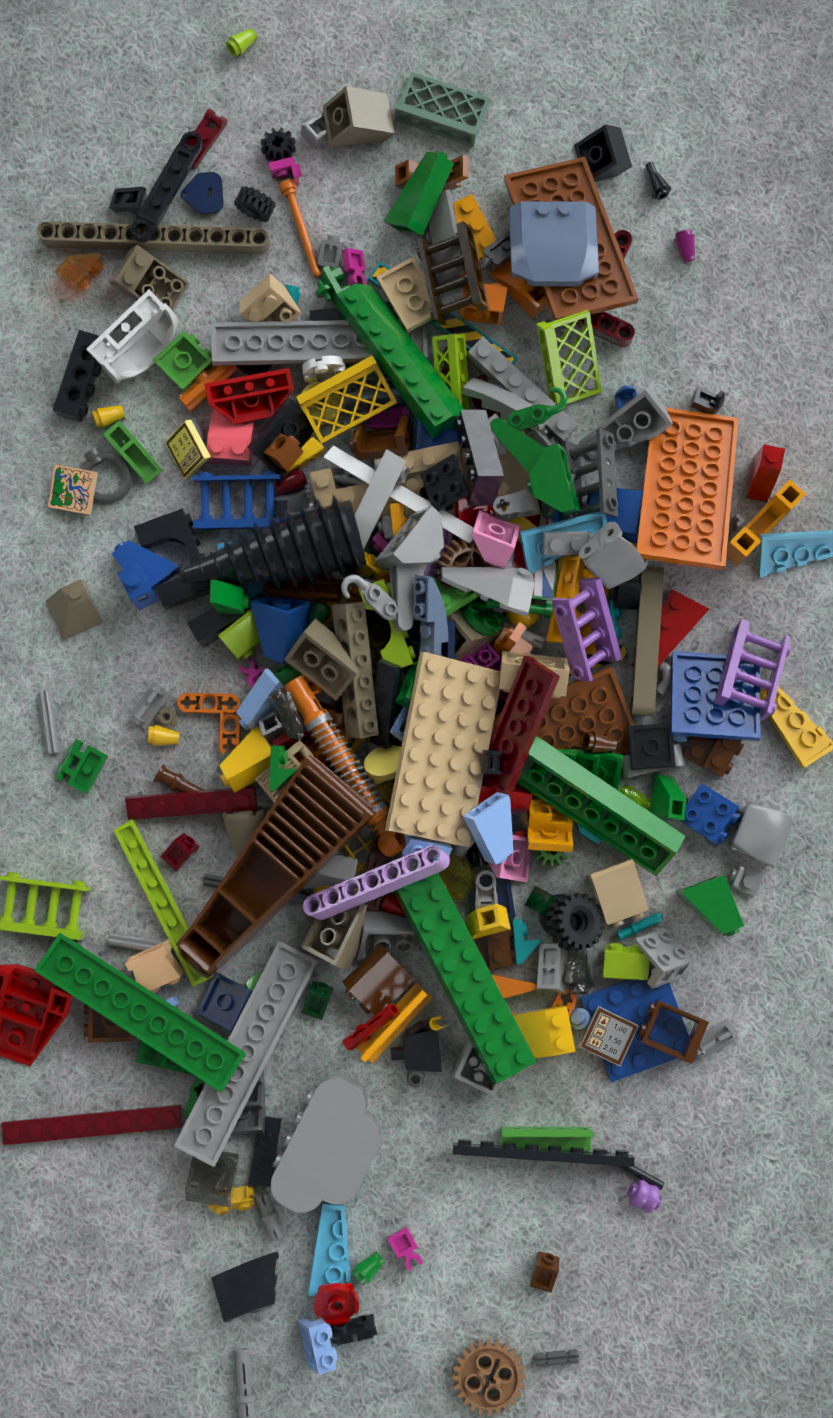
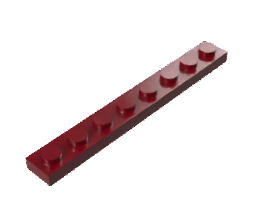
M181 1105L1 1122L3 1145L181 1128Z

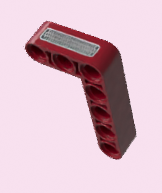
M619 230L614 235L617 241L623 240L626 242L624 246L619 245L625 260L632 243V235L627 230ZM607 312L590 315L593 335L619 347H627L631 344L635 334L633 325ZM579 319L576 322L577 327L582 329L585 325V321L583 319ZM607 323L610 328L602 329L599 324ZM626 332L628 333L629 337L622 338L620 337L619 333Z

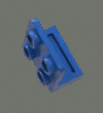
M701 784L686 804L685 820H681V822L707 838L708 843L717 847L719 843L723 844L729 833H727L729 827L731 825L735 826L741 817L739 814L740 808L705 784Z

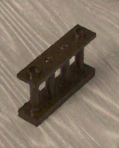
M464 221L456 224L458 232L456 236L429 245L422 238L417 239L419 246L417 254L422 261L431 304L429 312L431 318L442 326L446 325L444 314L472 305L481 312L489 309L473 230ZM457 244L461 246L462 253H460V256L434 265L432 254ZM462 264L465 266L466 273H464V276L438 286L436 274ZM464 285L469 286L470 293L467 297L442 306L440 294Z

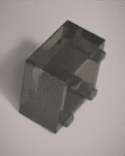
M222 1151L215 1167L192 1156L185 1187L186 1201L231 1207L239 1168V1154Z

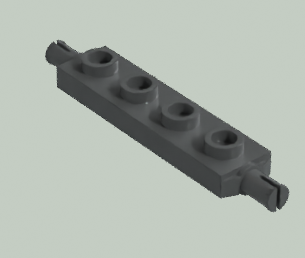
M510 230L483 250L485 258L479 261L481 271L490 264L497 269L511 259Z

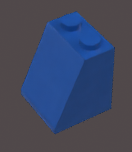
M616 488L618 517L614 518L606 515L607 523L610 521L616 522L622 531L621 537L628 542L637 543L643 491ZM599 491L587 495V505L591 506L600 503Z
M267 594L251 601V608L265 657L273 659L276 663L286 662L284 660L305 631L312 602L303 599L267 596Z

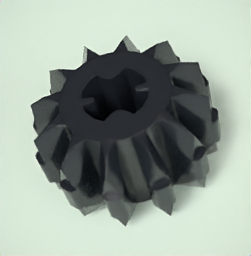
M272 127L271 134L265 132V138L261 139L260 143L263 146L261 147V152L265 155L267 161L290 158L292 153L296 152V147L294 146L296 140L294 137H291L290 131L284 133L282 127H280L279 131Z

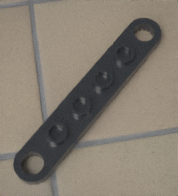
M188 131V133L186 132L182 136L131 226V233L136 241L147 242L152 238L202 150V137L197 132ZM195 139L197 144L194 145L195 147H191L186 144L187 141ZM139 227L147 228L144 235L136 233Z

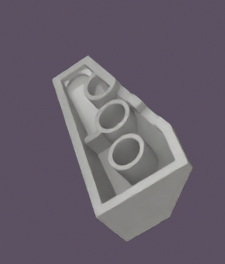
M442 567L440 570L441 581L465 592L473 590L481 596L480 599L485 601L491 598L499 602V607L524 616H527L529 613L535 583L533 574L527 569H516L513 567H506V569L501 567Z
M366 911L356 953L357 961H364L380 944L391 955L398 953L399 957L406 956V952L412 950L424 953L407 918L386 912Z

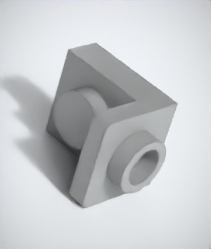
M328 234L327 238L321 239L318 265L332 268L340 267L342 248L345 242L340 240V236Z
M737 866L736 869L733 868L730 872L728 881H731L729 887L751 896H756L763 876L747 870L745 867Z

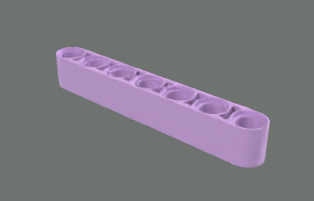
M428 846L307 897L303 903V910L307 915L318 920L327 919L441 872L448 867L450 858L447 853L438 847ZM438 855V859L433 862L435 856ZM418 863V867L413 871L415 864ZM398 871V875L393 879L394 874ZM378 880L377 885L374 887L375 881Z

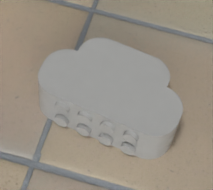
M329 1075L319 1083L315 1091L310 1090L303 1104L307 1108L305 1112L300 1110L293 1124L297 1128L295 1132L290 1130L283 1144L286 1150L285 1152H279L272 1166L276 1168L271 1180L272 1194L280 1205L294 1212L306 1213L312 1211L322 1200L336 1205L351 1200L357 1193L379 1148L381 1127L378 1120L366 1111V1091L358 1081L346 1075Z

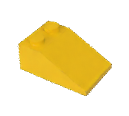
M566 1005L513 1014L535 1058L576 1052Z

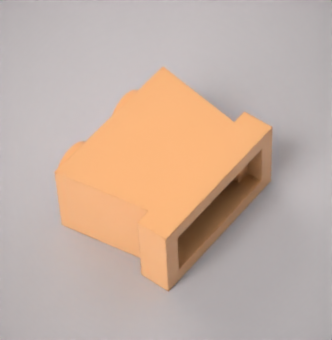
M169 939L129 957L125 963L128 971L133 970L136 982L153 993L160 990V986L165 984L170 986L180 981V977L184 972V969L170 952L172 945Z

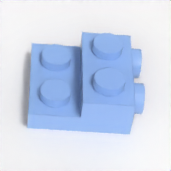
M307 1318L298 1320L308 1367L318 1375L335 1370V1362L338 1359L334 1347H331L330 1338H332L330 1325H326V1322L321 1319L312 1322Z

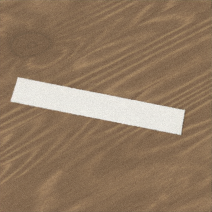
M387 449L355 514L363 550L406 463V460Z

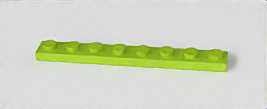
M132 819L113 829L192 986L195 987L210 979L199 974L179 954L176 943L189 929V926L135 820Z

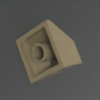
M82 579L60 588L46 600L63 640L103 623L87 584Z

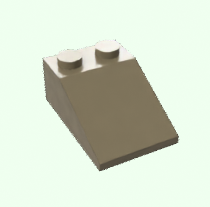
M316 619L303 632L284 659L336 701L359 672L334 633Z
M358 905L324 920L315 918L301 948L334 966L348 971L358 950L367 905Z

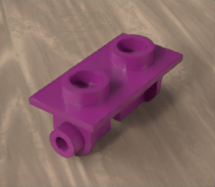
M390 407L389 414H385L384 410L366 420V428L375 430L382 428L396 429L400 417L409 415V409Z

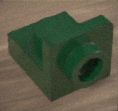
M313 981L301 1013L322 1020L334 988L324 982Z

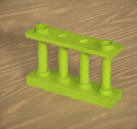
M7 872V876L0 875V880L8 881L3 916H0V930L57 937L59 933H62L69 939L84 940L85 931L79 930L77 924L82 891H91V887L85 886L86 882L73 880L72 884L27 879L20 878L21 873ZM17 882L30 884L25 919H22V922H15L14 917H12ZM39 885L52 887L47 921H44V925L35 924L36 920H34ZM61 888L73 889L69 923L66 924V928L57 927L58 923H55Z

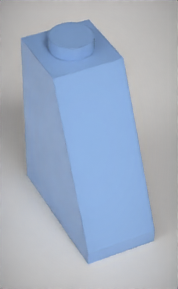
M268 668L262 673L236 711L241 718L238 722L246 731L249 729L253 730L257 726L260 729L258 719L273 712L270 708L272 701H274L275 710L285 709L288 694L281 682Z
M496 792L463 815V818L484 860L493 864H501L513 853L511 805L509 795Z

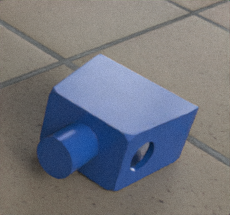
M136 563L118 572V576L130 600L139 611L159 601L141 564Z

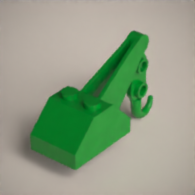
M553 387L549 391L560 395V402L557 405L537 404L511 412L506 420L500 418L493 419L490 427L491 431L529 473L530 481L527 482L530 494H534V497L569 516L581 511L565 448L558 443L544 447L521 432V430L544 424L553 415L563 411L566 407V393L561 388Z

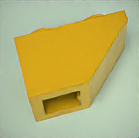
M499 904L476 909L464 918L465 925L473 939L510 930L507 909Z

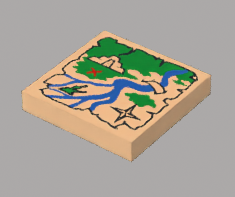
M54 465L48 507L91 515L98 472Z

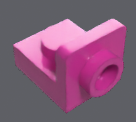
M294 157L269 162L272 179H284L293 174L295 184L299 185L298 177H302L300 165L295 164Z

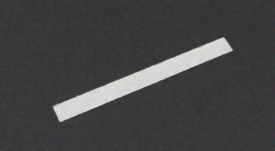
M334 445L324 456V458L370 484L375 474L373 468ZM395 484L390 494V497L416 512L431 506L429 501L400 484ZM444 510L439 511L442 527L466 542L471 543L473 540V527Z

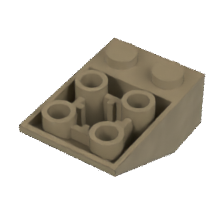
M139 245L130 248L109 281L111 285L136 301L150 290L163 304L166 303L172 311L190 284Z

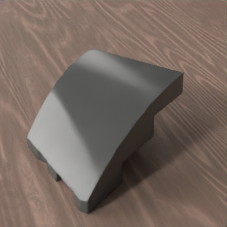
M264 1069L230 1136L264 1134Z

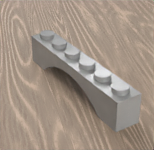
M484 337L468 351L467 360L482 374L488 376L505 390L514 393L532 405H556ZM564 411L553 415L545 425L548 434L551 437L554 436L559 443L565 441L578 426Z

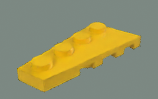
M778 687L774 701L777 703L776 710L768 718L803 769L833 750V740L825 734L826 732L820 726L817 727L809 719V716L804 711H801L794 704V701ZM766 689L760 691L761 700H765Z

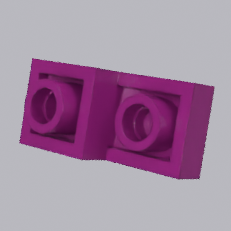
M487 642L472 655L467 654L460 661L491 669L501 662V658Z

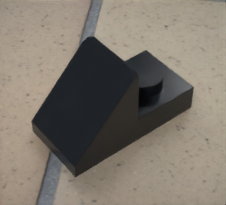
M142 186L115 189L109 209L114 212L129 211L137 216L147 198L146 188Z
M624 582L616 586V608L638 609L642 583Z

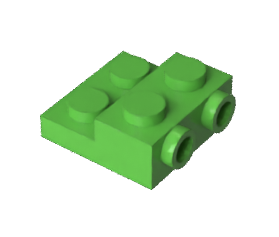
M184 330L153 359L154 363L183 392L194 383L200 373L213 367L212 353L207 348L203 350L199 346V340L192 333L188 335Z

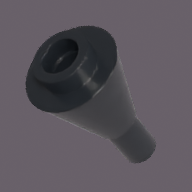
M648 162L645 167L649 174L651 197L658 200L665 199L671 191V186L657 172L654 163Z

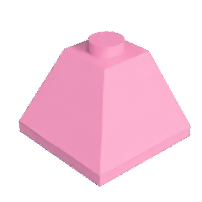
M479 510L472 537L484 561L494 567L506 569L515 549L520 526Z
M512 835L513 853L501 864L488 863L498 878L528 882L532 850H528L526 837Z

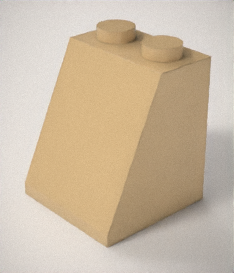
M633 859L587 875L596 902L601 907L599 910L600 913H603L605 925L611 924L612 928L624 924L623 919L632 917V920L645 916L644 911L649 910Z

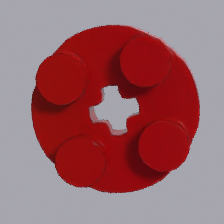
M332 1283L328 1285L323 1284L318 1287L314 1297V1313L318 1318L320 1316L325 1319V1322L329 1325H342L349 1322L351 1316L357 1315L359 1311V1297L352 1284ZM334 1302H339V1306H334Z

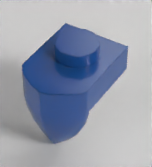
M623 385L616 391L614 399L617 411L637 395L636 389L633 386Z

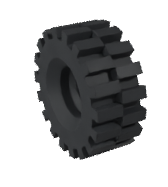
M574 893L560 896V898L554 900L555 903L550 904L549 908L552 911L547 912L546 917H550V921H546V926H550L551 930L548 931L549 936H554L552 941L559 943V948L575 951L591 948L593 944L598 943L599 939L597 937L603 934L600 928L604 927V922H601L600 918H604L603 913L598 912L601 909L599 904L594 905L596 901L594 898H588L589 895ZM572 913L575 915L578 922L576 931L572 928L570 924V917Z

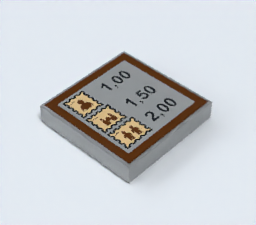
M597 1006L579 1047L621 1066L639 1025Z

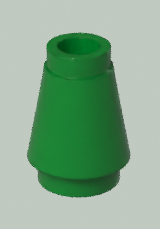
M376 1251L355 1265L352 1273L364 1286L367 1282H371L385 1260Z

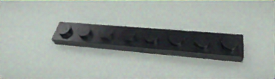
M458 1139V1143L453 1142L452 1149L453 1155L634 1167L635 1160L633 1155H630L627 1150H615V1153H606V1149L593 1148V1152H587L582 1147H570V1150H561V1146L548 1145V1149L539 1148L538 1144H525V1147H516V1143L503 1142V1146L494 1145L493 1141L486 1140L480 1141V1144H472L469 1139Z

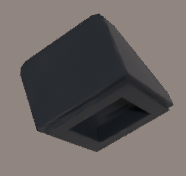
M524 807L511 810L512 832L528 829L527 811Z

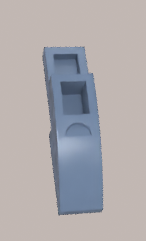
M415 574L413 612L414 619L421 621L419 654L420 652H427L441 656V643L448 642L445 606L433 578Z

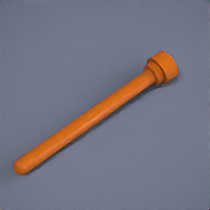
M287 179L279 183L278 186L281 194L288 200L312 275L318 278L321 272L295 197L297 187L294 179Z

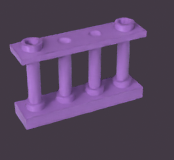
M582 578L578 581L581 593L572 599L553 598L551 600L573 680L591 682L593 680L591 667L599 661L617 662L622 658L601 578ZM584 601L586 613L576 619L574 608ZM589 622L592 633L582 639L579 628ZM595 641L597 653L587 659L585 648Z
M741 619L734 627L714 703L723 706L728 700L735 699L762 709L760 720L764 721L769 715H773L776 710L777 703L774 701L785 657H788L791 650V645H789L791 636L786 635L779 643L750 633V630H748L750 622ZM748 641L776 651L775 661L772 662L745 652V649H743L744 642ZM743 660L771 670L770 680L767 681L740 671V668H738L739 661ZM738 679L766 689L765 700L736 691L733 687L734 681Z

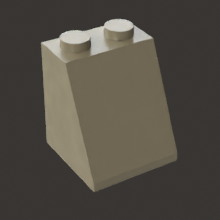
M346 86L322 106L330 146L382 143L394 134L387 93Z
M461 608L447 616V620L455 621V660L460 661L467 654L472 655L487 642L491 646L500 635L499 631L494 636H488L474 629L464 618Z

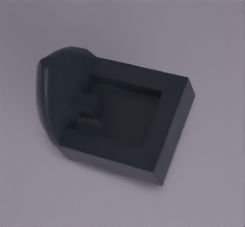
M697 386L694 390L690 407L703 413L717 414L724 404L725 393L720 391L716 395Z

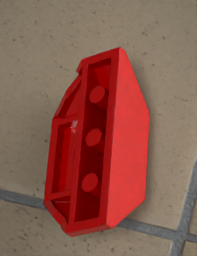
M289 368L204 384L209 406L234 425L271 418L294 390Z

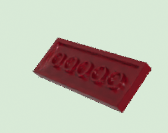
M531 656L523 657L490 740L488 750L503 751V755L500 756L499 767L501 774L484 773L483 781L499 793L507 794L509 797H511L560 677ZM493 757L491 758V767L493 765Z

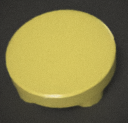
M392 745L389 749L378 747L366 756L364 768L375 784H381L396 777L401 752L400 746Z

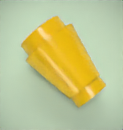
M121 405L100 407L91 412L97 428H105L125 417Z
M155 725V727L149 726L147 743L152 744V746L178 745L180 732Z

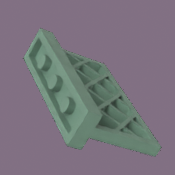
M411 72L400 102L398 101L395 108V121L474 147L491 98ZM413 81L422 83L424 88L415 91L412 86ZM438 88L444 94L434 97L431 90ZM427 92L431 99L421 102L418 95ZM459 95L462 96L464 101L455 104L451 97ZM413 97L417 102V105L414 106L405 104L406 100ZM447 99L451 106L441 109L438 102ZM478 101L484 103L482 108L474 110L471 103ZM434 104L437 109L436 112L432 113L426 111L424 107ZM467 105L470 113L461 116L458 108ZM454 111L457 118L450 119L444 114ZM473 117L476 121V126L468 125L464 120Z

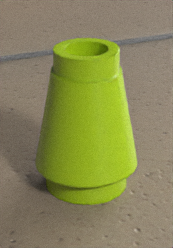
M252 28L232 35L228 37L226 47L232 56H241L257 40V34Z

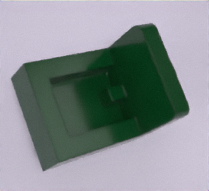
M535 886L525 905L546 917L547 912L552 911L549 908L550 904L555 903L554 900L557 897Z

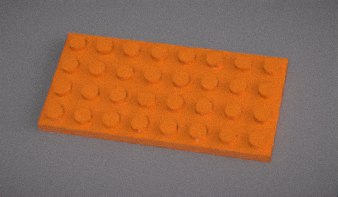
M665 408L673 424L648 442L636 549L643 559L724 571L739 418Z

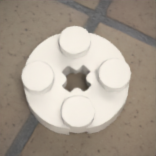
M322 356V361L316 362L314 358L302 365L304 381L307 383L314 381L324 382L346 370L343 359L338 356Z

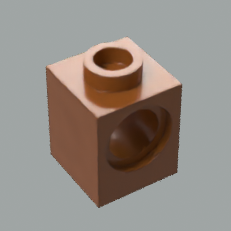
M280 433L265 450L264 454L276 467L288 471L304 451L298 446L300 442L292 435L288 437Z

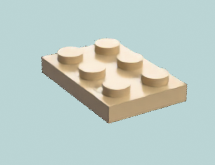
M414 256L376 276L379 285L407 333L432 320L429 312L431 304L425 275Z

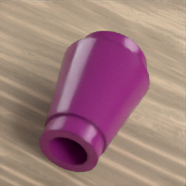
M687 229L675 233L674 242L683 263L696 260L695 234H692V230Z

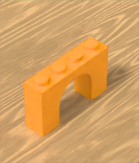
M790 479L727 544L726 558L737 567L761 542L759 539L760 534H768L806 493Z

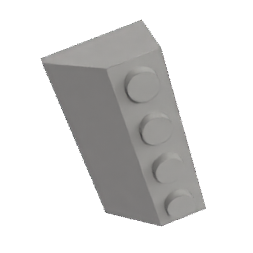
M450 189L441 192L427 224L428 231H425V236L428 244L433 245L456 236V233H458ZM457 244L432 254L433 263L437 265L460 256V253H462L461 246ZM462 264L436 274L438 284L441 285L464 276V273H466L465 266Z

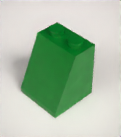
M725 875L714 876L676 891L677 895L715 933L723 934V936L727 935L728 937L739 933V928L744 927Z

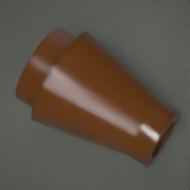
M591 731L590 733H585L582 747L588 753L615 752L617 741L616 739H611Z

